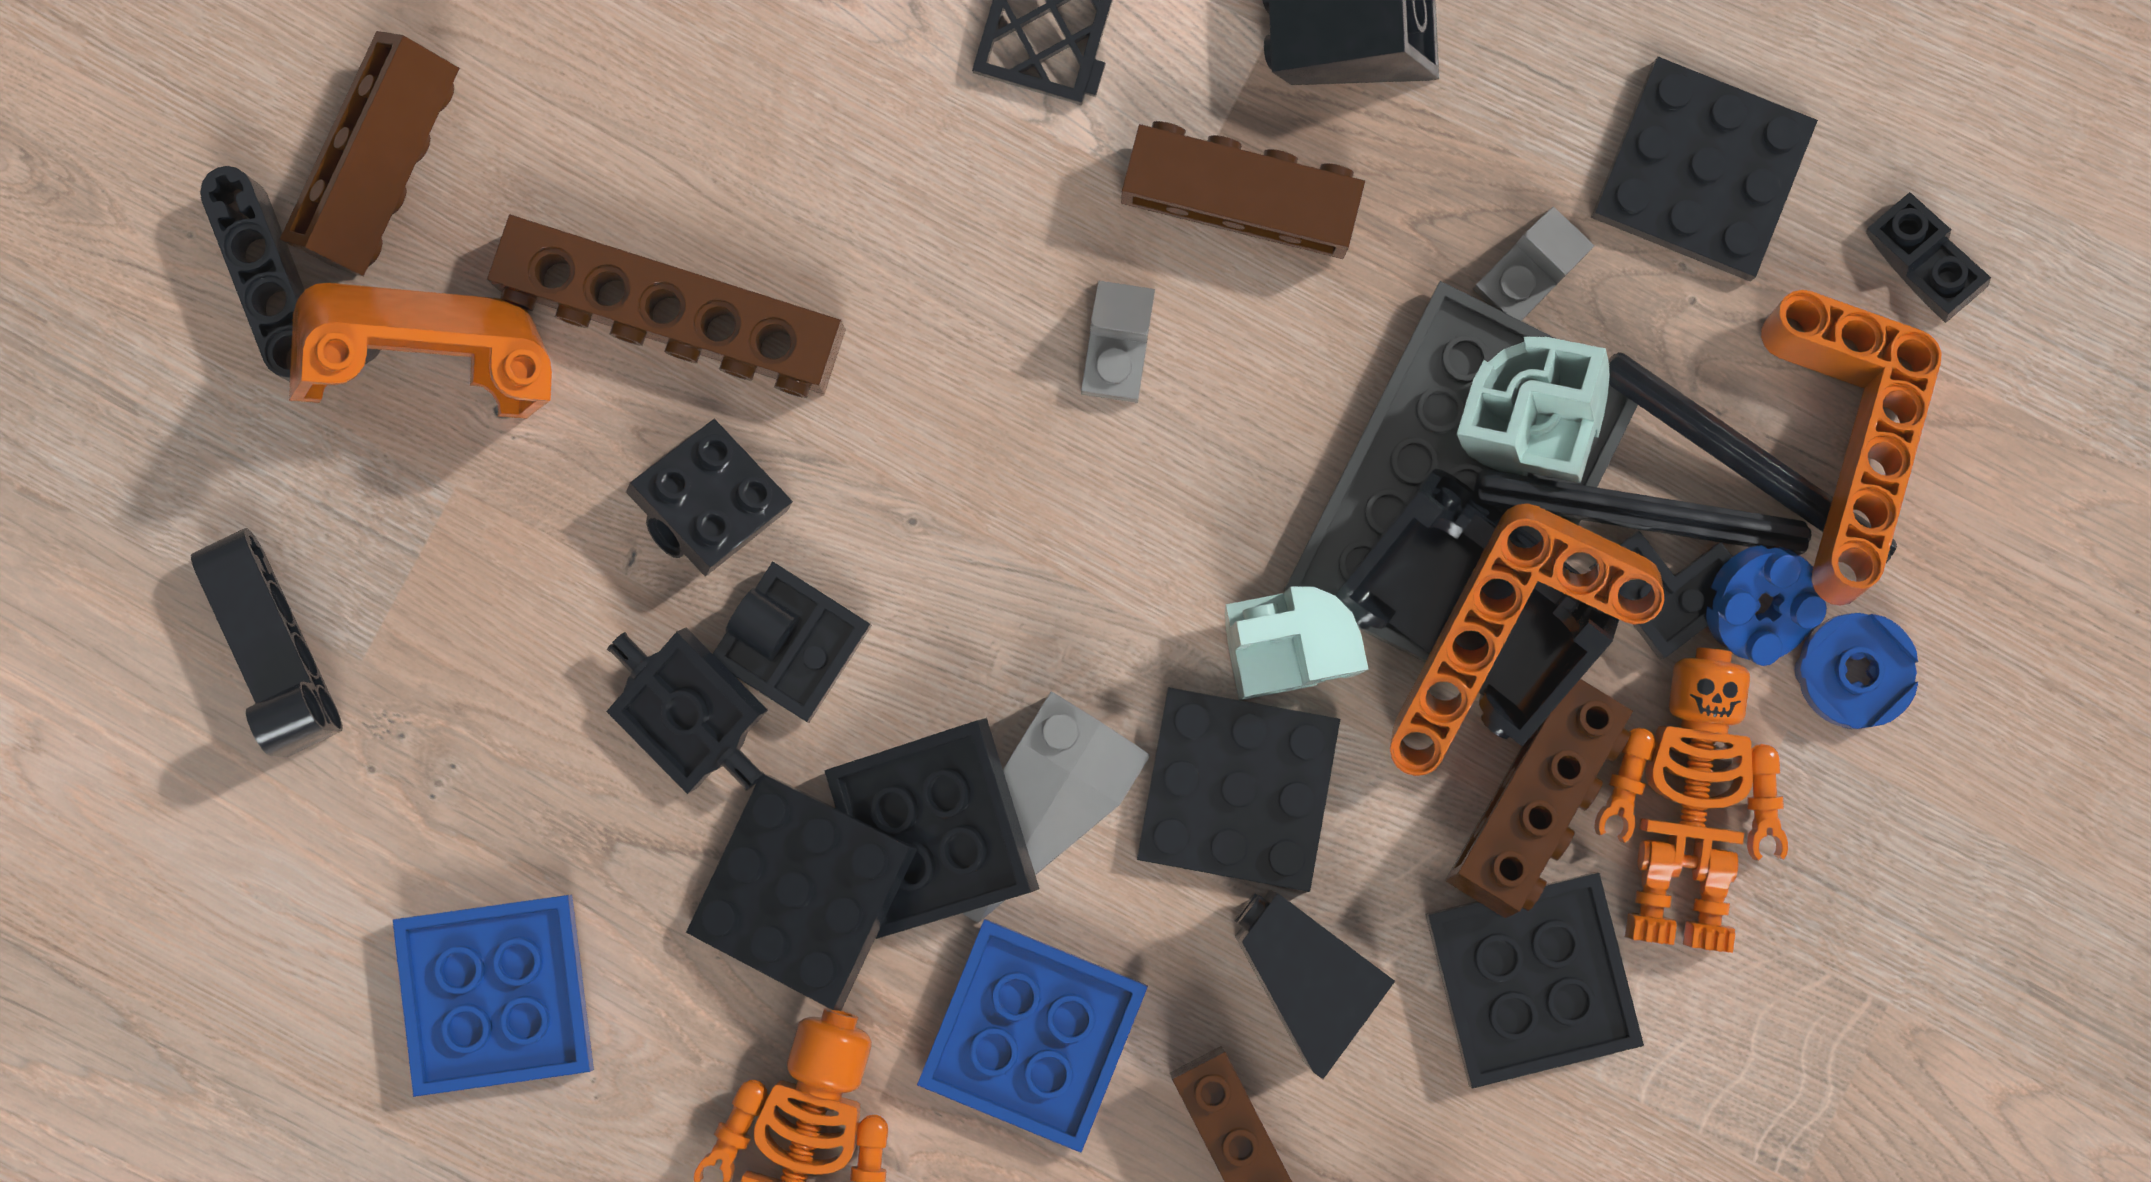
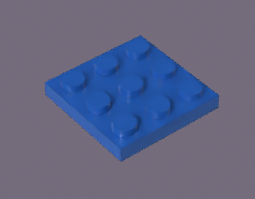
M572 894L392 920L413 1097L586 1073L594 1070Z
M984 919L917 1086L1082 1153L1148 985Z

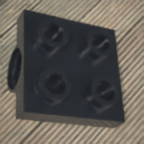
M715 418L631 481L626 491L631 499L647 514V529L655 543L673 558H680L685 555L705 577L785 514L793 503L787 494Z
M772 561L756 588H752L734 611L725 629L726 634L713 652V655L735 677L802 720L810 723L872 625Z

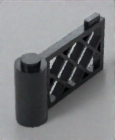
M993 0L972 69L973 74L1082 105L1085 94L1096 97L1106 62L1096 60V56L1113 0H1100V2L1099 0H1090L1096 10L1094 22L1071 35L1057 9L1071 0H1045L1046 4L1016 19L1007 0ZM1003 11H1005L1011 23L998 29ZM1051 12L1065 39L1036 55L1022 27ZM1016 31L1030 58L1011 69L989 64L994 42ZM1089 37L1084 56H1082L1076 43ZM1070 47L1080 65L1074 88L1051 82L1041 62ZM1035 66L1040 78L1023 74V72Z

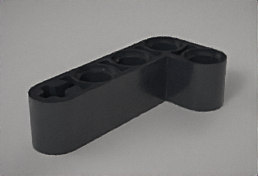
M218 167L209 172L202 181L200 189L202 204L263 361L270 371L290 382V370L287 367L286 358L287 353L292 348L293 313L298 298L305 291L287 243L279 240L283 232L264 188L236 167ZM237 189L241 190V192L235 195L240 212L249 219H243L240 213L228 206L235 201L233 192ZM265 239L266 248L262 257L255 262L247 263L245 254L248 246L255 240ZM285 291L286 304L282 311L276 315L268 316L266 304L270 296L276 292ZM367 349L365 364L375 359L381 350Z
M244 528L192 553L191 561L197 578L255 701L254 705L246 708L245 714L250 730L261 749L270 756L289 757L341 732L343 725L338 710L266 554L255 535L248 528Z

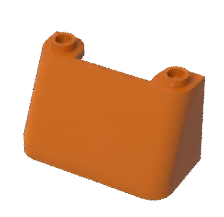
M336 283L315 284L305 289L296 302L293 313L289 401L320 403L327 385L345 384L359 374L365 364L367 349L471 357L470 386L483 387L493 395L498 404V417L527 419L551 401L552 369L550 358L532 317L522 305L500 298Z

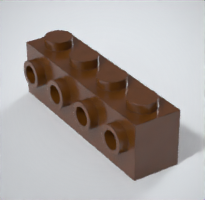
M376 31L279 240L337 269L364 277L367 268L380 255L383 245L382 236L391 216L404 203L407 193L406 184L415 164L428 151L431 140L429 134L439 112L446 108L453 97V82L460 68L404 35Z
M1154 121L1151 127L1139 124L1122 188L1121 204L1344 259L1350 245L1365 185V180L1353 178L1354 172L1351 169L1330 163L1321 164L1320 169L1297 164L1298 158L1280 150L1267 149L1263 155L1241 150L1242 144L1224 136L1211 135L1207 141L1185 136L1186 130L1168 122Z
M1580 679L1521 747L1445 881L1504 918L1520 912L1522 908L1530 911L1546 886L1547 881L1541 878L1540 875L1549 859L1552 858L1558 861L1574 837L1575 831L1568 826L1578 808L1586 811L1597 797L1603 785V781L1596 776L1605 760L1608 759L1613 762L1628 742L1631 732L1624 727L1633 710Z

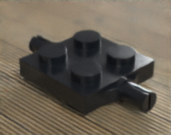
M687 627L677 631L659 652L647 656L627 636L626 632L620 634L612 642L613 644L608 646L607 650L631 674L627 679L623 693L606 712L687 794L697 789L713 771L724 767L744 787L745 791L752 788L763 777L764 772H761L740 749L744 744L747 733L763 717L768 709Z

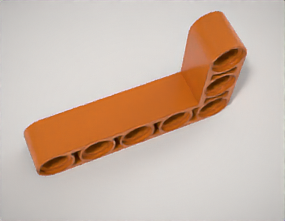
M1798 290L1785 296L1765 320L1761 329V338L1766 349L1774 356L1864 388L1812 570L1811 581L1815 592L1826 602L1841 606L1850 604L1880 580L1884 572L1941 365L1942 353L1936 340L1922 330L1812 291ZM1787 318L1799 322L1804 332L1793 329L1788 323ZM1842 337L1853 341L1859 352L1849 349L1844 344ZM1897 357L1908 361L1913 371L1905 369L1899 363ZM1883 407L1892 410L1897 415L1900 423L1890 420L1885 415ZM1868 458L1879 462L1884 468L1885 475L1875 472L1870 466ZM1853 510L1864 513L1870 521L1871 528L1861 525L1855 519ZM1838 562L1845 563L1853 569L1856 575V582L1844 577L1840 572Z
M1527 503L1515 505L1508 509L1496 526L1395 719L1390 752L1391 759L1396 767L1406 774L1420 776L1434 771L1439 766L1537 581L1623 622L1643 624L1654 619L1659 614L1665 600L1661 574L1657 566L1646 557L1539 506ZM1529 526L1538 530L1542 535V539L1531 548H1521L1510 541L1509 535L1518 527ZM1575 553H1587L1596 559V566L1585 574L1572 573L1564 566L1566 559ZM1492 579H1503L1512 584L1515 590L1509 597L1496 600L1485 595L1481 588ZM1632 579L1644 580L1652 586L1648 595L1639 600L1626 599L1619 593V589L1625 582ZM1472 630L1482 634L1487 642L1477 650H1466L1457 644L1455 638L1464 631ZM1438 682H1448L1456 686L1460 693L1451 700H1440L1431 695L1428 689ZM1420 732L1429 736L1433 743L1425 749L1417 750L1406 745L1403 738L1410 733Z

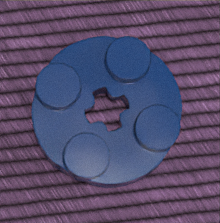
M1762 545L1749 547L1733 556L1720 569L1711 587L1717 593L1713 600V610L1707 606L1706 619L1709 630L1715 640L1727 650L1732 651L1736 656L1751 660L1761 666L1771 665L1779 657L1795 649L1807 637L1812 628L1821 624L1826 615V602L1815 592L1811 581L1813 566L1800 555L1780 546L1779 548L1767 549ZM1766 593L1773 597L1770 607L1764 613L1755 615L1761 607L1758 600L1761 595Z
M1851 613L1832 617L1821 623L1809 634L1802 646L1800 657L1795 663L1794 672L1797 681L1800 683L1801 692L1813 711L1831 724L1852 730L1887 724L1900 716L1909 707L1917 691L1918 682H1915L1917 674L1915 663L1919 661L1912 640L1898 624L1884 616ZM1849 657L1855 661L1864 657L1868 659L1871 664L1866 670V674L1870 678L1868 684L1864 685L1860 681L1850 683L1845 675L1848 669L1845 663Z

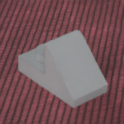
M1553 206L1522 235L1514 247L1475 285L1473 290L1488 305L1522 321L1595 245Z
M1098 280L1081 395L1138 403L1155 289Z

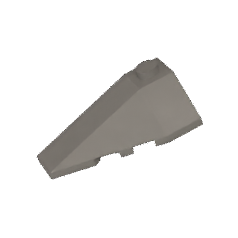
M1052 691L1003 769L1035 875L1121 804L1150 757V754ZM1004 901L963 914L979 923Z

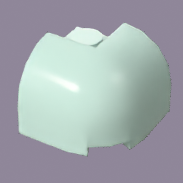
M1524 337V342L1503 349L1489 362L1483 360L1473 379L1457 431L1462 448L1475 460L1500 472L1527 476V473L1530 472L1581 483L1594 437H1599L1605 413L1610 376L1606 348L1550 337Z
M1289 587L1282 594L1230 603L1225 606L1227 641L1239 700L1317 686V683L1341 677L1349 678L1368 670L1361 632L1353 613L1335 595L1316 587Z

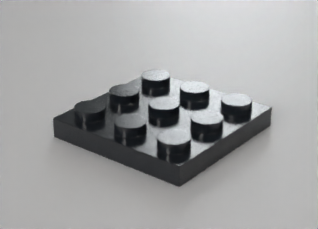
M1657 56L1652 63L1591 218L1751 282L1757 276L1818 120Z
M1168 687L1137 860L1310 892L1341 719Z
M987 718L824 770L835 808L917 848L875 939L1040 889Z
M764 774L756 783L686 933L825 1007L841 1011L917 848L771 775Z
M1599 872L1548 883L1530 911L1522 908L1520 912L1507 918L1502 917L1478 901L1425 914L1468 1085L1472 1089L1644 1046Z

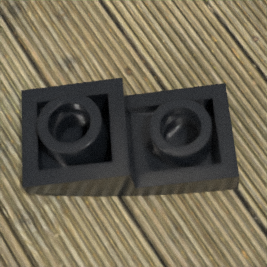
M1909 192L1867 228L1866 234L1913 292L1946 323L1989 286L1991 277L1949 240L1952 229Z

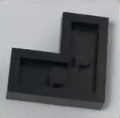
M1637 531L1619 545L1646 557L1657 566L1661 574L1665 600L1662 610L1654 619L1643 624L1633 625L1661 660L1665 659L1708 626L1706 619L1707 606L1713 610V600L1717 591L1711 588L1720 569L1732 558V555L1722 542L1717 543L1676 575H1673L1642 533ZM1597 562L1589 567L1590 570L1596 566ZM1632 579L1620 587L1619 593L1626 599L1639 600L1648 595L1652 586L1644 580Z

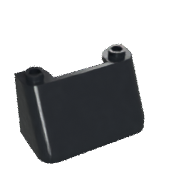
M1434 469L1335 596L1353 613L1359 628L1369 629L1372 626L1382 629L1390 623L1430 654L1504 514L1494 506L1479 504L1474 496V491L1453 475L1444 470ZM1521 527L1513 530L1509 535L1510 541L1517 547L1531 548L1539 543L1538 540ZM1564 562V566L1567 570L1575 574H1580L1573 567ZM1492 579L1481 588L1485 595L1496 600L1509 597L1515 590L1512 584L1503 579ZM1537 581L1479 690L1481 694L1479 706L1483 711L1481 720L1484 725L1495 735L1503 739L1511 737L1523 746L1613 642L1619 619ZM1472 630L1464 631L1455 638L1457 644L1466 650H1477L1487 642L1482 634Z

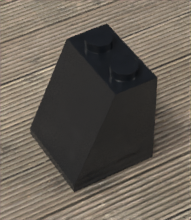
M1263 0L1265 10L1269 13L1270 35H1266L1264 39L1265 60L1272 73L1290 85L1406 82L1439 79L1436 0Z
M1269 890L1264 898L1254 893L1234 920L1241 926L1235 938L1303 1062L1313 1073L1324 1079L1395 983V980L1279 893Z

